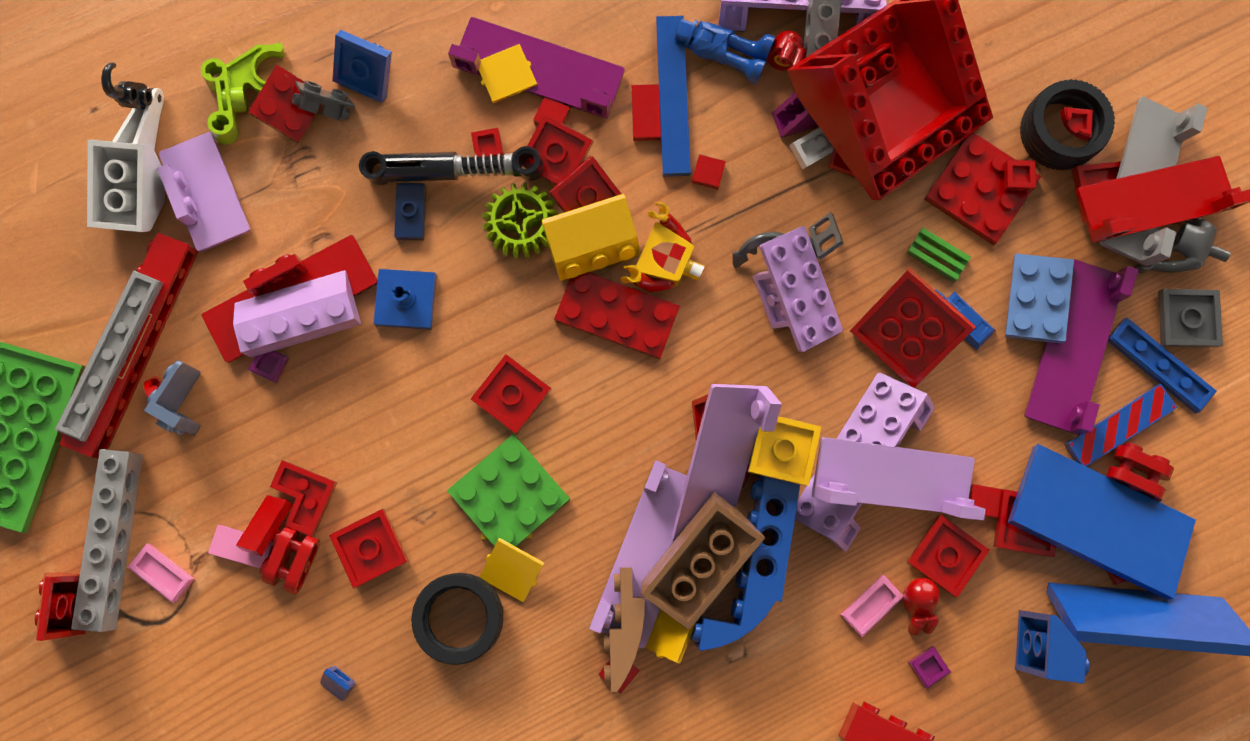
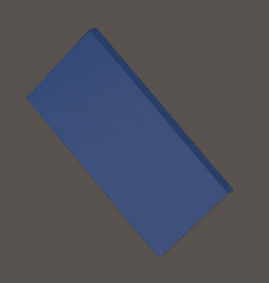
M1037 444L1032 448L1007 523L1166 600L1175 598L1196 519Z
M1048 582L1046 593L1063 623L1078 642L1250 656V629L1223 597L1176 593L1174 599L1166 600L1150 591Z

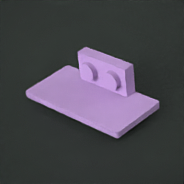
M210 132L159 152L163 166L157 168L176 218L188 227L197 251L203 252L251 231L216 141Z
M805 226L798 227L761 244L760 250L768 271L760 272L752 277L772 329L789 326L799 352H804L843 331L842 325Z

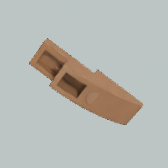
M620 567V574H614V592H620V604H615V622H621V627H610L609 635H604V653H610V665L604 666L605 684H611V692H617L626 679L636 657L643 631L645 597H633L632 567Z

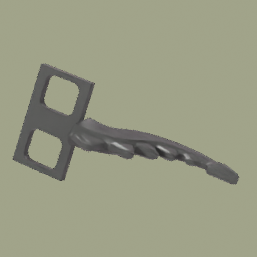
M832 212L809 227L811 234L809 238L815 255L820 260L844 244ZM829 220L830 226L817 235L816 229ZM775 231L764 232L748 239L740 247L739 251L733 252L732 263L734 268L748 261V253L757 254V247L784 233ZM835 236V244L822 251L821 246Z

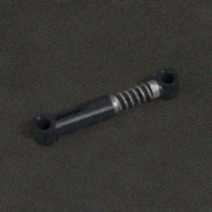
M528 146L520 147L513 151L512 154L505 153L504 156H500L498 153L497 156L490 154L488 157H485L484 154L482 157H478L476 154L475 157H470L469 154L467 157H463L462 155H457L456 152L380 154L371 151L361 157L358 165L361 174L375 185H385L388 182L458 180L463 175L465 177L468 174H471L472 177L476 174L479 176L483 174L490 176L491 173L495 176L499 173L503 176L505 174L507 176L514 175V177L533 181L541 177L545 167L538 152ZM526 159H535L534 165L530 169L522 168V164ZM381 163L379 172L372 174L374 165Z

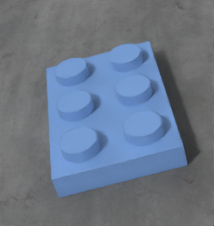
M1025 254L1014 255L1005 337L1059 344L1065 343L1074 259Z

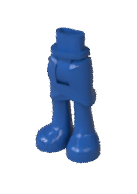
M682 19L675 35V40L686 43L685 47L693 51L694 55L716 61L721 65L726 64L744 74L748 82L757 85L775 36L765 34L759 41H750L735 35V31L725 29L710 22L700 21L698 24L697 20L692 23ZM728 47L752 57L753 60L740 57L727 51Z

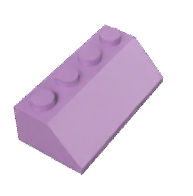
M346 270L236 302L234 307L233 326L240 352L251 358L362 325Z

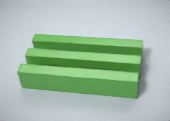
M925 228L920 230L907 251L908 255L952 282L958 280L960 273L971 258V256ZM922 238L925 239L926 241L930 242V243L933 244L934 246L938 247L939 249L943 250L944 252L948 253V254L951 255L952 257L956 258V259L959 260L960 262L956 261L955 259L951 258V257L948 256L947 254L943 253L942 251H940V250H938L937 248L933 247V246L930 245L929 243L925 242L924 240H922ZM917 246L928 251L939 260H942L950 266L954 267L955 271L950 270L941 263L937 262L936 260L927 256L923 252L919 251L918 249H916Z

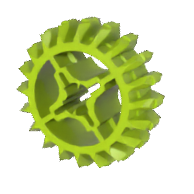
M525 182L522 183L521 189H517L516 184L512 183L511 191L508 192L505 187H501L502 196L493 193L491 197L495 203L487 202L485 207L490 212L482 214L483 220L488 221L482 225L484 231H488L486 235L487 240L494 241L493 247L496 250L503 246L502 253L505 256L511 250H513L514 258L519 257L520 251H523L525 257L529 258V250L534 249V252L539 254V244L546 248L548 247L543 224L538 232L528 238V232L531 227L538 225V222H542L543 219L558 215L557 210L552 209L554 207L553 200L546 201L547 193L544 191L538 194V187L535 185L528 191V186ZM521 202L531 203L539 208L540 211L535 212V209L527 210L521 205ZM512 204L511 212L503 215L502 219H499L501 212L508 205ZM518 210H520V214L524 218L522 224L523 231H521L520 225L517 224ZM500 230L514 231L519 235L520 240L510 239L503 235Z

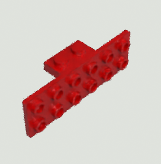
M349 235L304 260H301L295 253L283 255L275 261L274 265L266 269L259 268L250 273V277L243 280L247 290L202 313L201 316L224 361L231 363L245 355L240 352L233 326L236 302L344 270L347 272L353 296L377 285L378 279L355 237Z

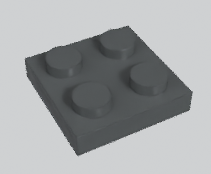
M1162 289L1158 291L1160 340L1163 347L1218 348L1223 346L1220 290Z

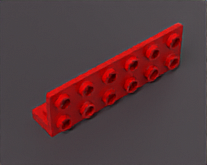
M1220 156L1082 186L1076 189L1077 198L1092 243L1233 210L1250 203V189L1241 191L1240 187L1231 189Z

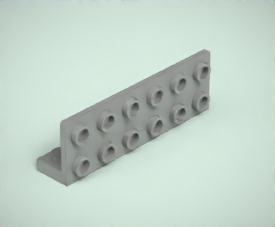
M1144 96L1139 98L1117 179L1175 166L1182 142L1202 132L1207 107L1197 103L1177 113ZM1159 227L1099 243L1101 246L1149 266L1170 258L1176 232L1169 228L1160 230Z

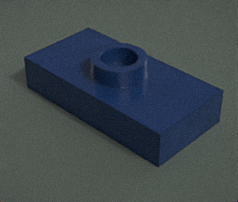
M397 183L394 233L396 240H424L425 183Z

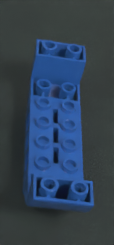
M761 475L758 476L756 483L753 482L750 499L755 501L753 510L747 513V519L761 533L764 530H768L772 535V541L767 546L761 542L744 563L743 570H738L736 587L740 588L738 599H733L731 616L735 618V622L700 616L699 622H696L691 635V639L699 650L703 651L722 647L740 639L753 630L766 617L776 601L782 602L800 485ZM768 501L776 505L777 511L774 516H771L766 510ZM761 559L767 563V570L763 575H760L756 570L757 562Z

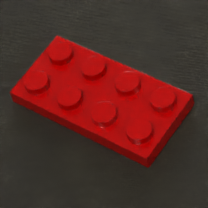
M587 272L569 279L554 321L661 359L680 305Z

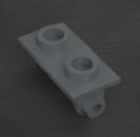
M305 81V83L295 82L300 93H294L292 104L297 105L298 109L317 114L319 105L322 104L324 105L321 113L323 116L342 121L349 118L350 109H347V106L355 108V105L348 97L349 95L341 90L332 89V92L321 89V85L312 81Z

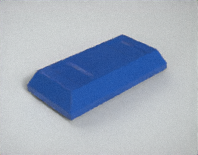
M954 291L948 299L958 307V311L975 325V329L965 340L975 350H978L996 330Z

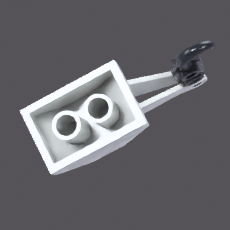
M111 62L102 71L101 84L103 91L107 96L118 102L121 107L132 108L113 141L88 140L87 227L148 232L151 231L165 203V187L157 169L161 167V164L154 150L160 114L164 104V94L159 88H148L144 83L120 81L114 87L111 82V72L116 68V63Z

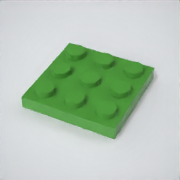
M514 434L447 490L494 546L498 539L501 538L517 547L570 500L567 494Z

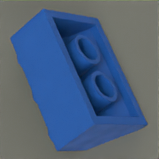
M1019 610L1015 669L1045 679L1085 683V676L1089 672V660L1086 657V650L1058 616Z

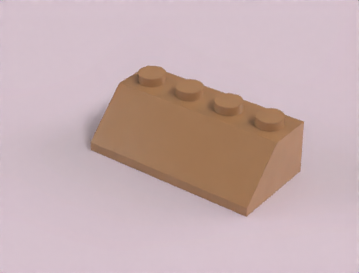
M714 492L642 580L641 595L690 630L765 537L737 508Z

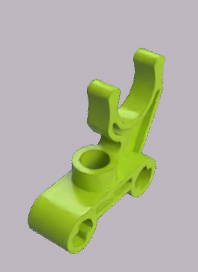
M281 43L271 45L258 44L226 65L217 58L207 59L203 62L201 74L207 86L217 93L219 111L213 112L209 116L207 125L218 143L228 145L238 138L239 130L236 113L248 112L246 89L252 88L256 93H260L266 82L257 76V68L266 58H283L285 56ZM216 74H221L218 77L212 78Z

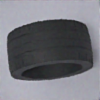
M1076 79L1056 82L1041 91L1025 110L1020 126L1022 144H1024L1027 153L1034 160L1047 168L1069 170L1078 165H1083L1095 157L1109 142L1115 127L1113 107L1105 94L1088 82ZM1064 104L1077 109L1093 110L1092 137L1085 146L1072 148L1061 145L1051 137L1045 128L1043 117L1044 110L1048 105Z
M468 573L446 574L431 581L418 595L412 611V631L420 648L431 658L445 664H466L483 656L496 643L503 626V607L496 591L482 578ZM456 588L470 590L477 595L484 604L487 614L485 631L480 638L470 646L461 648L446 646L437 640L430 628L429 622L431 606L437 597L447 590Z

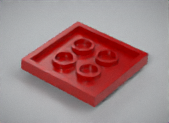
M973 132L965 138L924 200L994 246L1032 191L1004 190V163L1007 160L1015 159ZM1036 173V184L1038 183V181H1039L1040 178H1041V176L1038 175L1037 173Z
M908 268L852 327L850 332L911 387L915 388L975 329V325L911 268Z

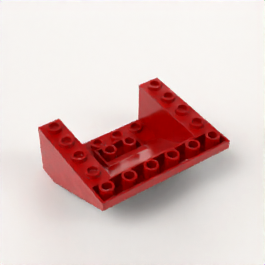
M894 0L787 70L798 99L872 200L880 201L993 118L958 0Z

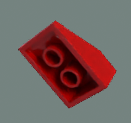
M44 573V577L39 585L40 606L35 615L37 641L85 634V630L71 629L80 574Z

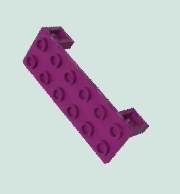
M475 17L470 18L460 45L452 44L448 55L453 68L481 77L478 70L481 59L520 44L526 60L531 62L530 69L537 82L536 86L526 89L525 92L553 99L564 105L608 119L625 72L622 66Z
M1074 259L1066 341L1064 344L1045 342L1025 410V418L1078 436L1093 431L1100 404L1090 400L1118 303L1131 296L1138 269L1126 266L1115 273Z

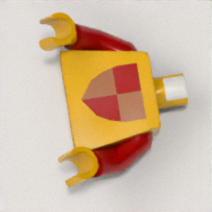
M655 202L654 204L659 207V214L657 215L656 212L649 211L648 216L651 219H660L659 223L655 222L637 265L624 267V269L629 270L630 277H621L623 283H634V285L651 293L678 287L683 275L699 281L705 267L690 260L695 246L682 225L669 213L668 206L662 202Z

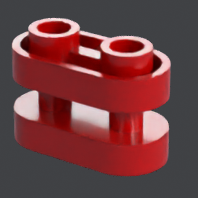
M1125 443V446L1118 445L1113 457L1121 462L1119 467L1109 466L1106 476L1158 502L1162 501L1166 489L1158 483L1159 480H1170L1174 468L1169 465L1170 461L1162 456H1150L1142 452V447L1133 443ZM1132 468L1148 475L1147 479L1131 472Z
M285 527L282 531L278 530L274 535L271 546L274 548L270 557L263 561L259 574L262 575V582L275 586L280 579L284 580V591L296 595L307 578L318 552L320 540L307 535L303 542L298 541L299 531ZM292 552H295L297 554L289 570L286 566Z

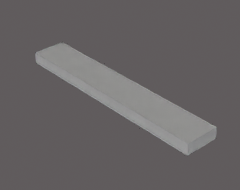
M133 270L55 428L56 431L83 442L87 441L162 288V282Z

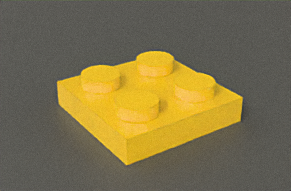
M778 416L774 431H762L759 427L748 472L809 486L821 426Z

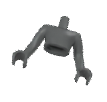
M1200 217L1184 221L1185 223L1179 229L1174 240L1172 250L1184 255L1185 260L1160 261L1146 267L1139 264L1135 266V269H1138L1140 274L1149 270L1169 273L1196 270L1203 267L1208 256L1226 262L1231 252L1213 245L1217 228L1211 222Z

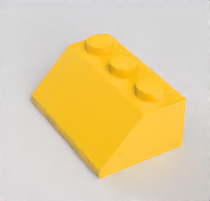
M624 194L542 220L550 255L560 281L641 255L638 236Z

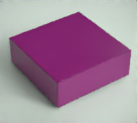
M276 351L255 356L248 370L277 383L289 357Z
M933 646L908 662L926 689L951 673Z

